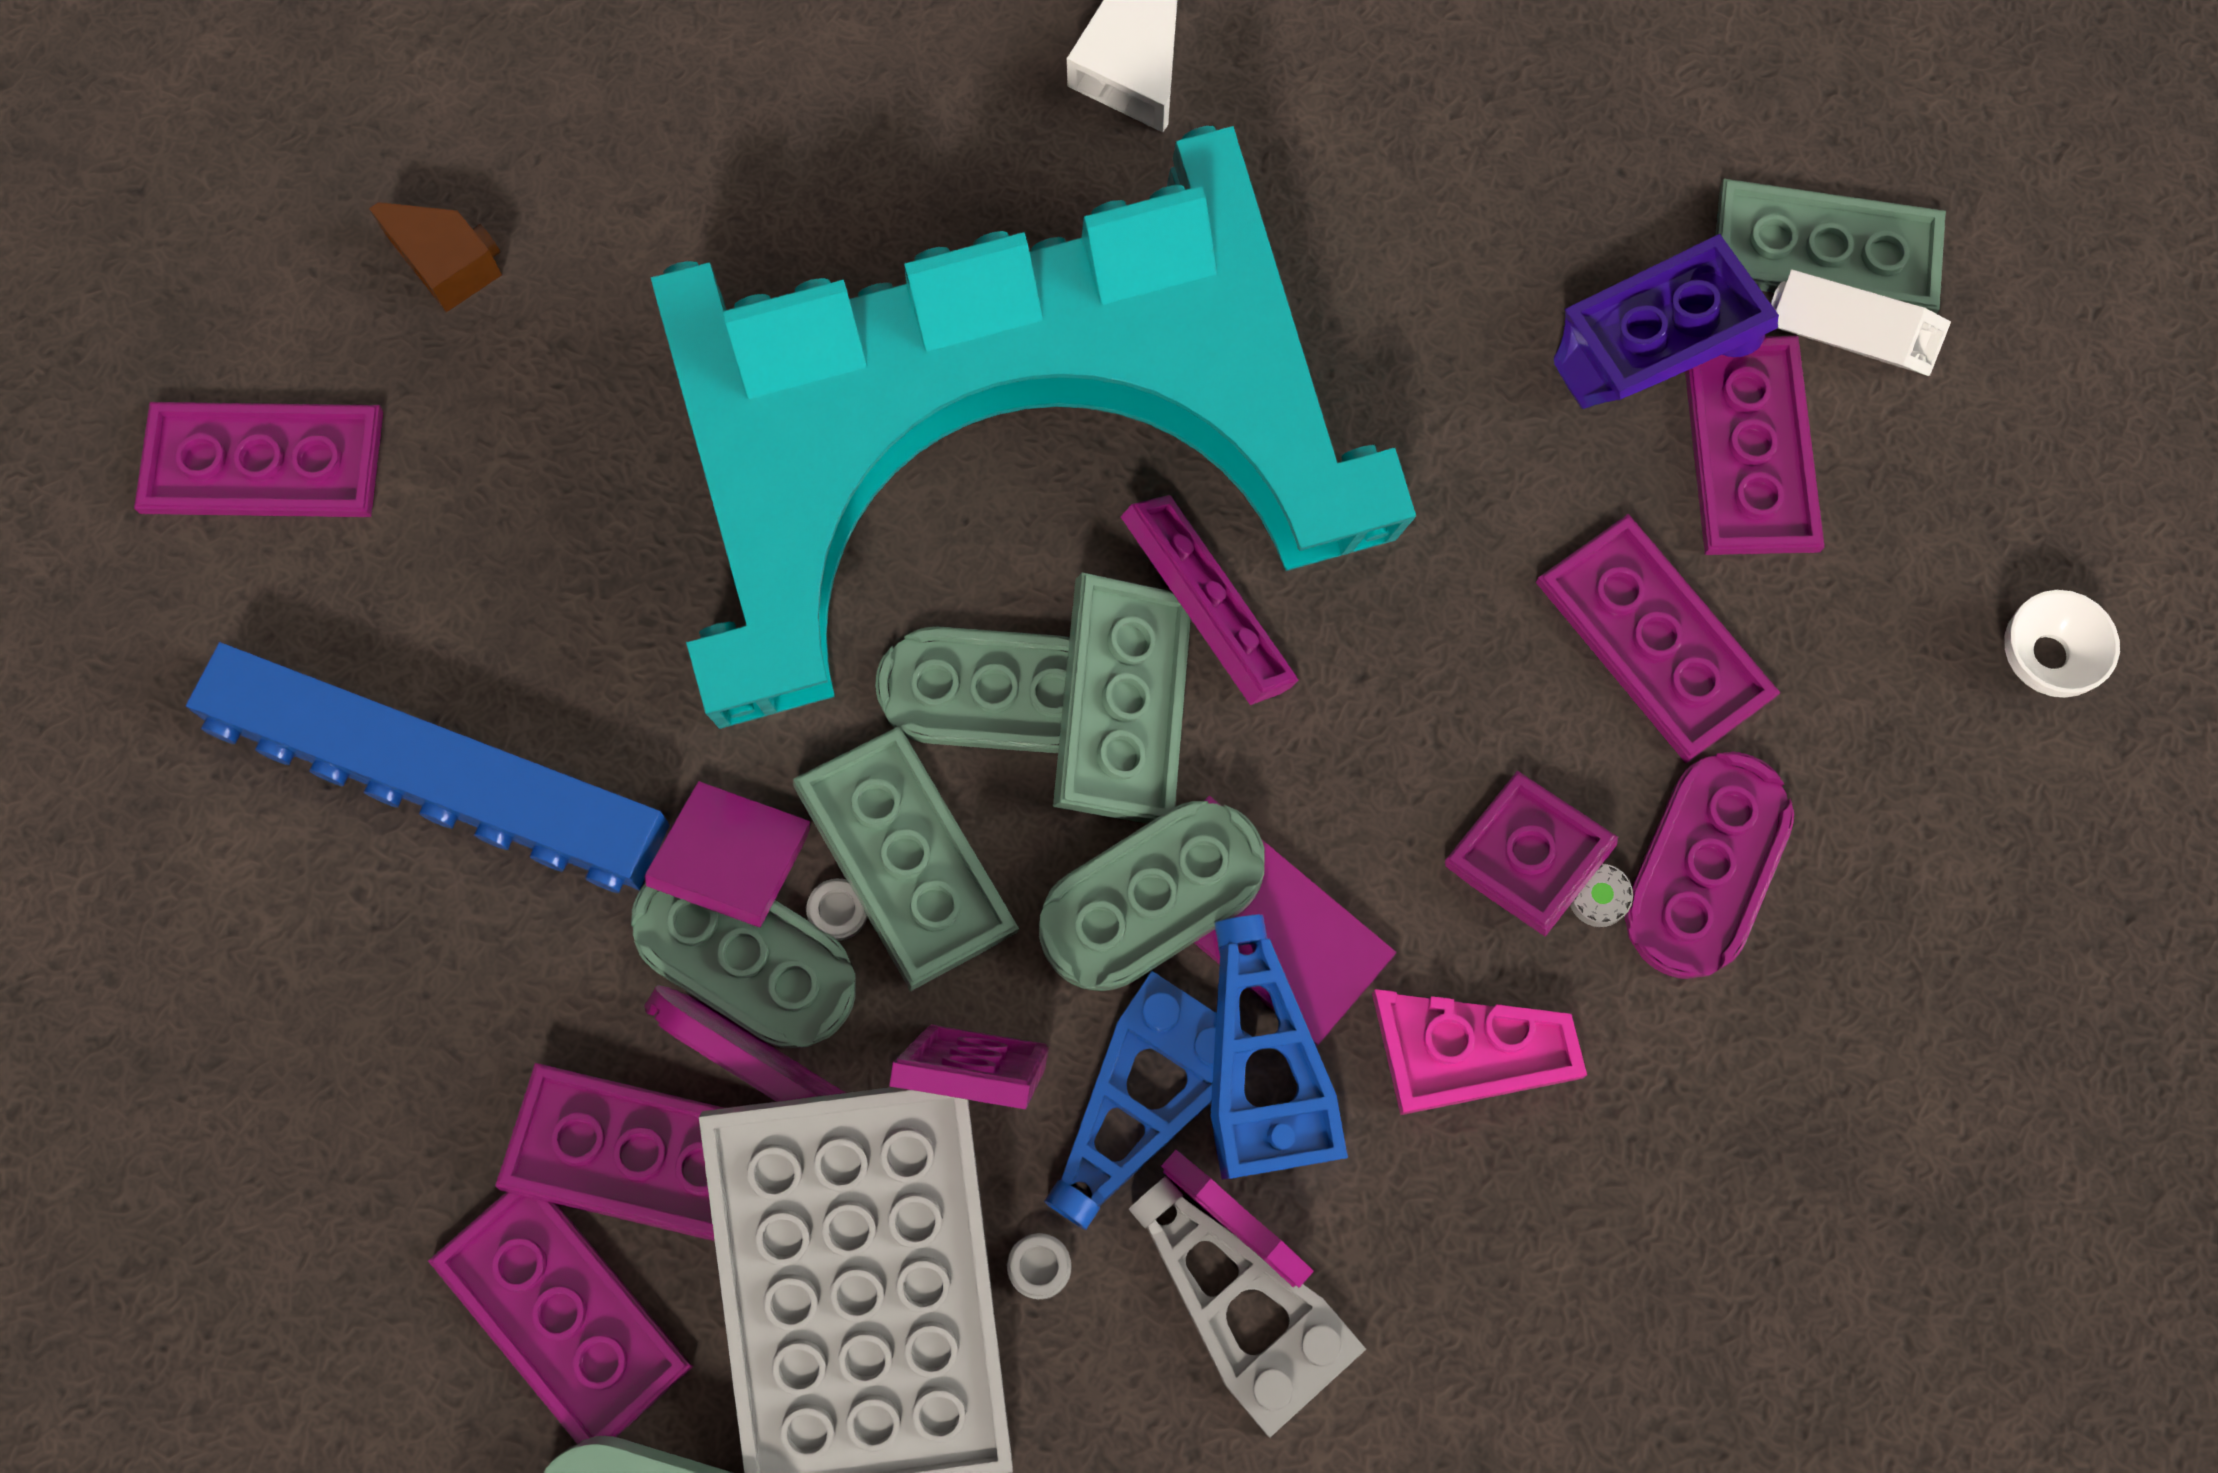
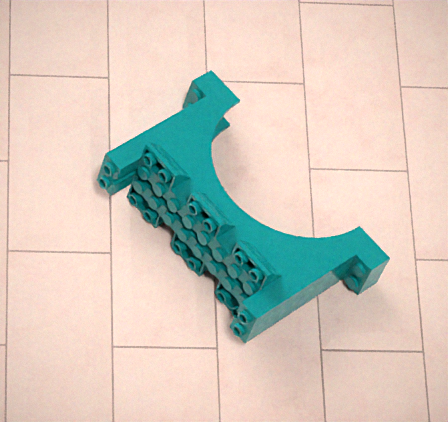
M1203 126L1187 132L1181 140L1176 141L1172 158L1175 167L1170 168L1167 187L1151 194L1149 200L1127 205L1125 201L1116 200L1099 205L1092 210L1091 215L1084 216L1082 237L1068 242L1063 237L1045 239L1036 243L1029 252L1024 232L1009 236L1007 232L998 231L979 237L974 241V246L950 252L947 247L931 248L917 254L913 262L904 264L905 285L893 287L890 283L874 284L859 291L858 297L849 299L844 280L831 283L829 279L819 278L801 283L795 288V293L772 299L766 294L752 295L737 301L734 309L726 310L724 299L717 285L710 262L701 265L694 261L676 263L667 267L663 271V275L651 277L747 625L737 629L735 622L711 625L699 631L701 639L686 642L705 713L719 729L835 697L828 660V610L834 578L844 548L857 522L884 485L917 454L941 438L967 425L996 415L1033 408H1088L1135 419L1176 437L1201 453L1219 468L1243 493L1264 524L1277 549L1285 571L1398 539L1415 519L1416 513L1396 449L1391 448L1377 452L1375 445L1363 446L1344 453L1341 456L1342 462L1337 463L1234 126L1216 130L1214 126Z

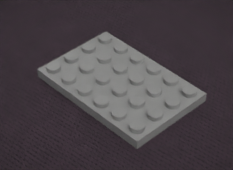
M889 1087L702 1111L699 1116L744 1473H1012V1454L969 1101L967 1099Z

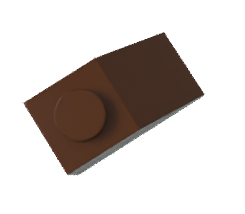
M378 202L369 208L383 233L446 313L502 276L493 258L501 253L497 244L481 224L472 229L458 210Z

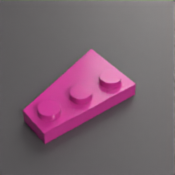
M1375 989L1372 993L1400 1115L1583 1079L1587 1076L1572 1014L1497 1004L1495 1006L1454 1002V999L1433 996L1422 998L1398 995L1394 991Z

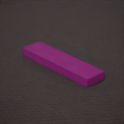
M1167 495L1131 504L1121 516L1122 520L1247 702L1252 705L1280 695L1299 681L1297 676L1173 498Z

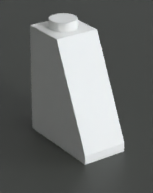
M1103 0L1067 57V86L1164 132L1169 121L1177 0Z
M1792 269L1787 282L1783 281L1777 287L1771 303L1779 314L1778 328L1926 376H1929L1932 372L1951 321L1926 308Z

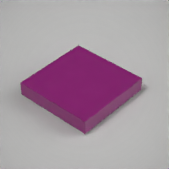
M1516 771L1447 857L1445 866L1470 886L1546 937L1617 846L1618 836L1519 771Z
M698 781L645 874L646 886L761 928L810 831V821Z

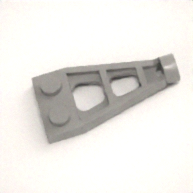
M1165 1176L1138 1199L1129 1210L1145 1229H1148L1225 1386L1270 1438L1359 1357L1366 1348L1322 1297L1304 1284L1300 1288L1297 1286L1293 1288L1233 1233L1184 1199L1181 1191L1168 1176ZM1174 1205L1176 1208L1175 1220L1168 1225L1158 1224L1156 1219ZM1202 1241L1214 1243L1238 1267L1237 1278L1214 1297L1207 1296L1201 1290L1186 1266L1187 1253L1197 1243ZM1245 1290L1263 1292L1281 1305L1289 1316V1325L1286 1331L1258 1355L1244 1353L1239 1348L1227 1324L1226 1312L1230 1302Z

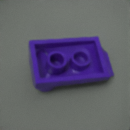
M1718 234L1566 308L1563 337L1559 349L1554 356V364L1580 408L1585 409L1601 403L1621 400L1720 355L1742 357L1752 354L1764 342L1765 334L1778 328L1779 314L1721 234Z

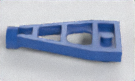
M1263 915L1241 916L1215 922L1220 953L1211 1121L1221 1179H1231L1348 1158L1336 1092L1270 938L1267 939ZM1251 945L1253 952L1250 955H1243L1239 953L1238 947ZM1261 986L1271 996L1278 1019V1029L1274 1034L1247 1037L1241 1030L1239 997L1245 988ZM1275 1049L1287 1059L1297 1083V1093L1288 1103L1265 1107L1253 1106L1248 1102L1244 1093L1246 1062L1250 1055L1257 1050Z
M1151 971L1117 1022L1061 1180L1058 1179L1044 1200L1050 1208L1084 1230H1087L1100 1210V1206L1207 1108L1212 1101L1217 1013L1153 971ZM1242 1030L1245 1036L1252 1037L1251 1035ZM1145 1049L1157 1051L1183 1068L1187 1075L1185 1088L1166 1106L1160 1109H1147L1132 1099L1127 1091V1079L1134 1059L1138 1053ZM1114 1108H1119L1143 1124L1145 1134L1124 1159L1114 1162L1096 1150L1094 1141L1108 1112ZM1077 1182L1088 1185L1092 1192L1091 1199L1071 1185Z

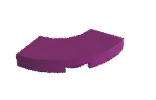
M1175 1150L1161 1166L1166 1176L1223 1227L1233 1233L1243 1244L1262 1258L1293 1288L1295 1286L1300 1288L1313 1273V1270L1281 1239L1260 1223L1215 1181L1180 1152Z

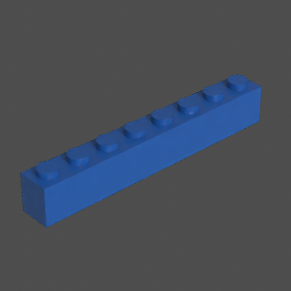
M221 642L218 643L186 704L188 709L204 720L201 730L220 740L236 744L241 735L258 742L255 751L279 763L290 765L295 756L313 763L309 772L333 784L344 786L349 777L367 784L364 793L387 805L399 807L402 799L421 805L419 815L441 826L453 829L457 820L475 826L477 829L474 836L495 847L508 850L512 841L532 848L529 857L554 870L563 872L567 863L588 870L585 877L587 881L611 892L619 893L623 884L637 890L641 889L645 881V874L653 862L670 826L659 810Z

